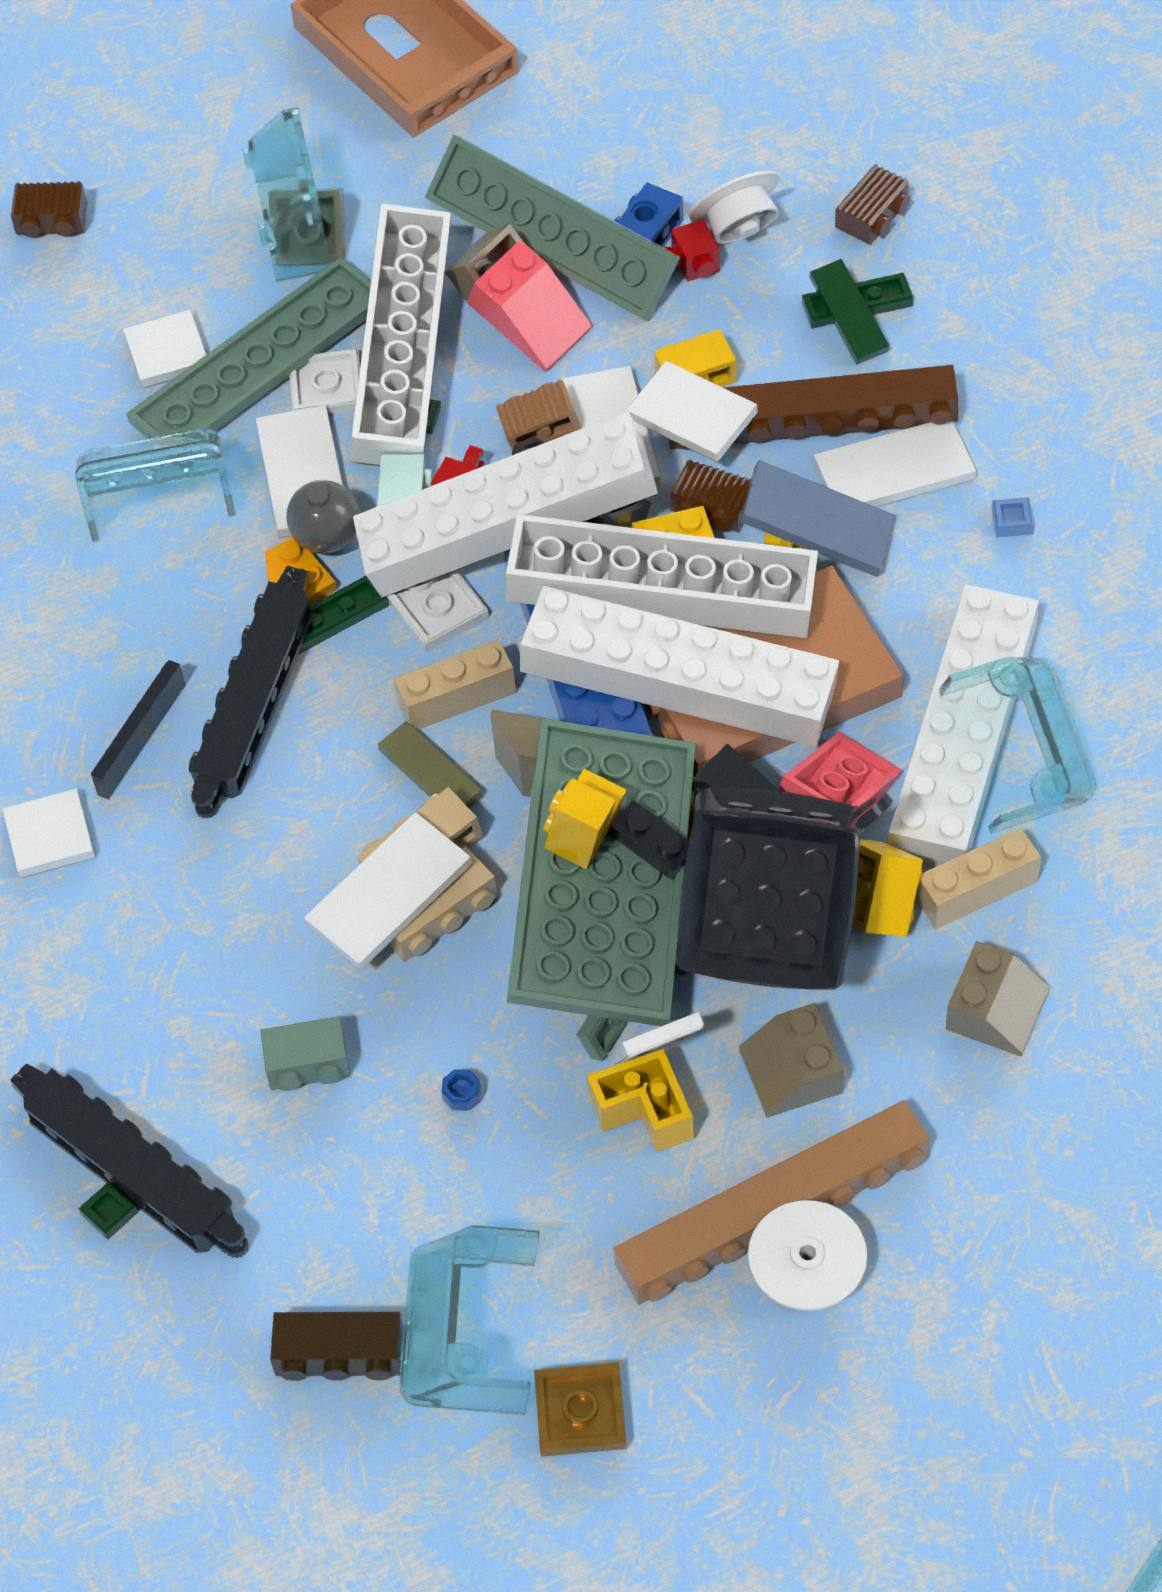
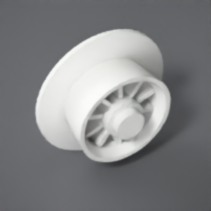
M758 171L722 184L707 193L692 206L688 214L691 222L704 219L705 223H710L715 241L718 244L733 243L758 233L769 226L779 215V210L769 196L779 183L778 174L774 171Z
M802 1200L790 1202L774 1209L759 1222L750 1239L748 1260L755 1282L769 1298L791 1309L815 1311L832 1307L842 1302L854 1292L865 1273L867 1248L861 1230L845 1212L827 1203Z

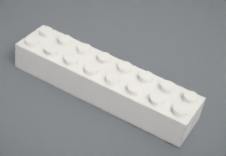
M381 204L349 458L351 462L380 465L381 454H423L451 212Z
M629 411L354 515L353 520L365 574L380 596L384 597L511 549L517 514L583 522L655 495L658 492L642 435Z
M517 514L506 570V601L536 605L542 586H547L702 626L807 638L818 551Z
M968 584L964 585L888 834V844L923 859L922 865L935 868L971 851L1036 629L1039 600Z
M542 586L520 644V672L816 748L836 687L840 661L547 586Z

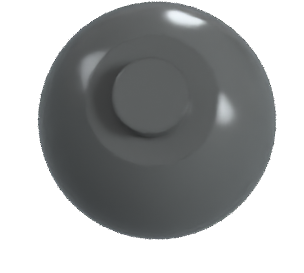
M315 480L303 485L293 494L287 507L286 521L291 536L301 547L314 553L325 554L338 551L350 543L356 534L353 516L360 514L356 499L343 485L330 480Z

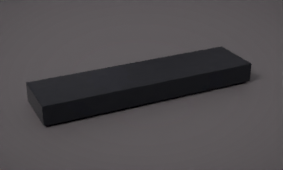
M171 660L166 661L91 772L98 796L110 799L186 684L179 663Z

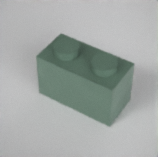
M340 1016L260 1029L265 1071L270 1090L280 1089L289 1091L297 1089L300 1085L317 1082L331 1084L339 1081L341 1078L350 1077L345 1037Z

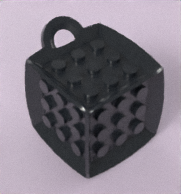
M705 788L699 792L695 798L696 815L689 841L681 890L676 955L678 967L681 970L699 975L758 986L810 990H835L841 986L845 977L844 966L855 909L859 837L865 828L893 803L894 800L889 793L884 790L858 807L857 805L852 806L822 798L768 790Z

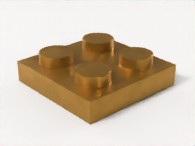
M619 1362L534 1370L541 1457L627 1449Z

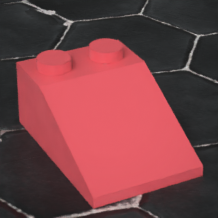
M521 240L474 283L467 304L544 372L548 371L592 327L549 265Z
M838 732L786 773L778 789L781 792L822 798L859 807L876 794L884 790L888 792L899 779L903 770L843 733Z

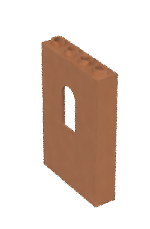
M296 0L290 4L294 28L413 138L519 73L517 48L463 0ZM388 15L418 40L421 45L396 59L365 31L364 24L372 16Z
M833 566L815 572L807 638L710 627L840 660L836 687L822 731L902 697L903 675ZM645 704L649 713L652 716L657 715L660 719V727L664 738L696 743L693 777L727 743L748 762L796 743Z

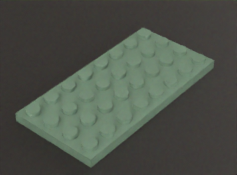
M541 718L506 1003L661 1027L669 1024L684 865L670 880L607 833L586 870L544 849L548 833L543 831V827L551 813L548 809L558 789L564 791L568 781L572 780V778L578 780L583 769H586L627 789L616 818L634 800L687 839L696 743Z

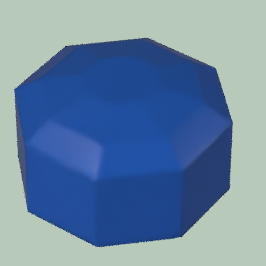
M454 1069L443 1078L442 1099L452 1110L468 1111L480 1102V1080L471 1070Z

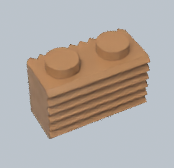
M560 379L556 383H545L538 387L536 391L531 390L530 393H524L523 396L510 397L503 404H497L496 406L506 439L512 451L516 443L533 437L546 443L582 429L571 396L563 380Z

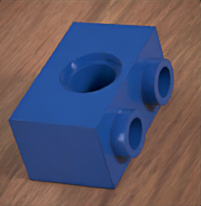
M646 182L638 194H633L628 203V208L623 215L616 217L614 221L664 247L671 238V229L679 227L684 220L683 196Z

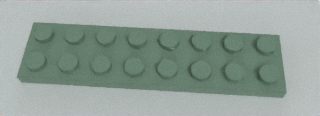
M457 135L452 136L425 195V198L486 232L510 223L522 241L540 256L550 268L644 320L650 321L680 259V256Z
M339 257L127 412L128 422L175 462L288 378L292 371L295 369L297 371L308 363L312 356L323 352L366 320L371 281L342 257Z

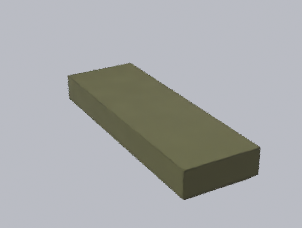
M407 721L378 743L379 751L429 797L439 794L449 787L468 808L483 797L482 789Z

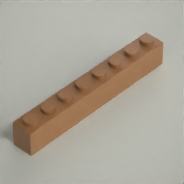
M902 1100L613 1247L615 1266L638 1305L648 1300L651 1302L658 1301L667 1296L673 1287L685 1281L688 1283L695 1282L704 1277L710 1268L722 1262L724 1264L732 1263L742 1257L745 1251L749 1249L750 1239L755 1228L774 1209L790 1202L802 1200L819 1201L838 1208L847 1204L855 1194L866 1188L876 1189L884 1185L890 1176L903 1169L905 1171L916 1169L928 1157L930 1138L905 1100Z

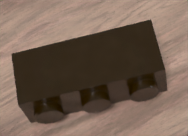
M273 1312L270 1361L275 1376H281L283 1379L290 1381L303 1380L306 1376H323L334 1381L345 1380L348 1376H366L371 1380L379 1381L387 1380L391 1376H402L404 1327L400 1312Z

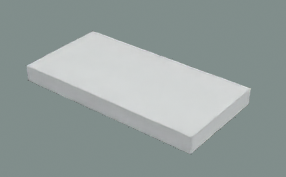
M631 366L561 379L571 396L582 428L626 412V409L638 396ZM635 422L643 438L655 484L659 485L660 475L647 427Z
M326 405L255 418L279 538L291 536L287 526L286 511L291 497L300 487L315 480H330L342 485Z
M953 421L944 424L930 422L814 454V464L825 487L875 507L976 479V469Z
M415 812L304 917V920L310 928L362 970L472 864L471 857Z

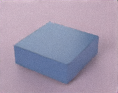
M1029 497L992 500L991 509L996 537L1033 535Z

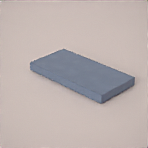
M758 460L754 467L739 522L808 550H816L818 554L877 576L882 567L894 514Z

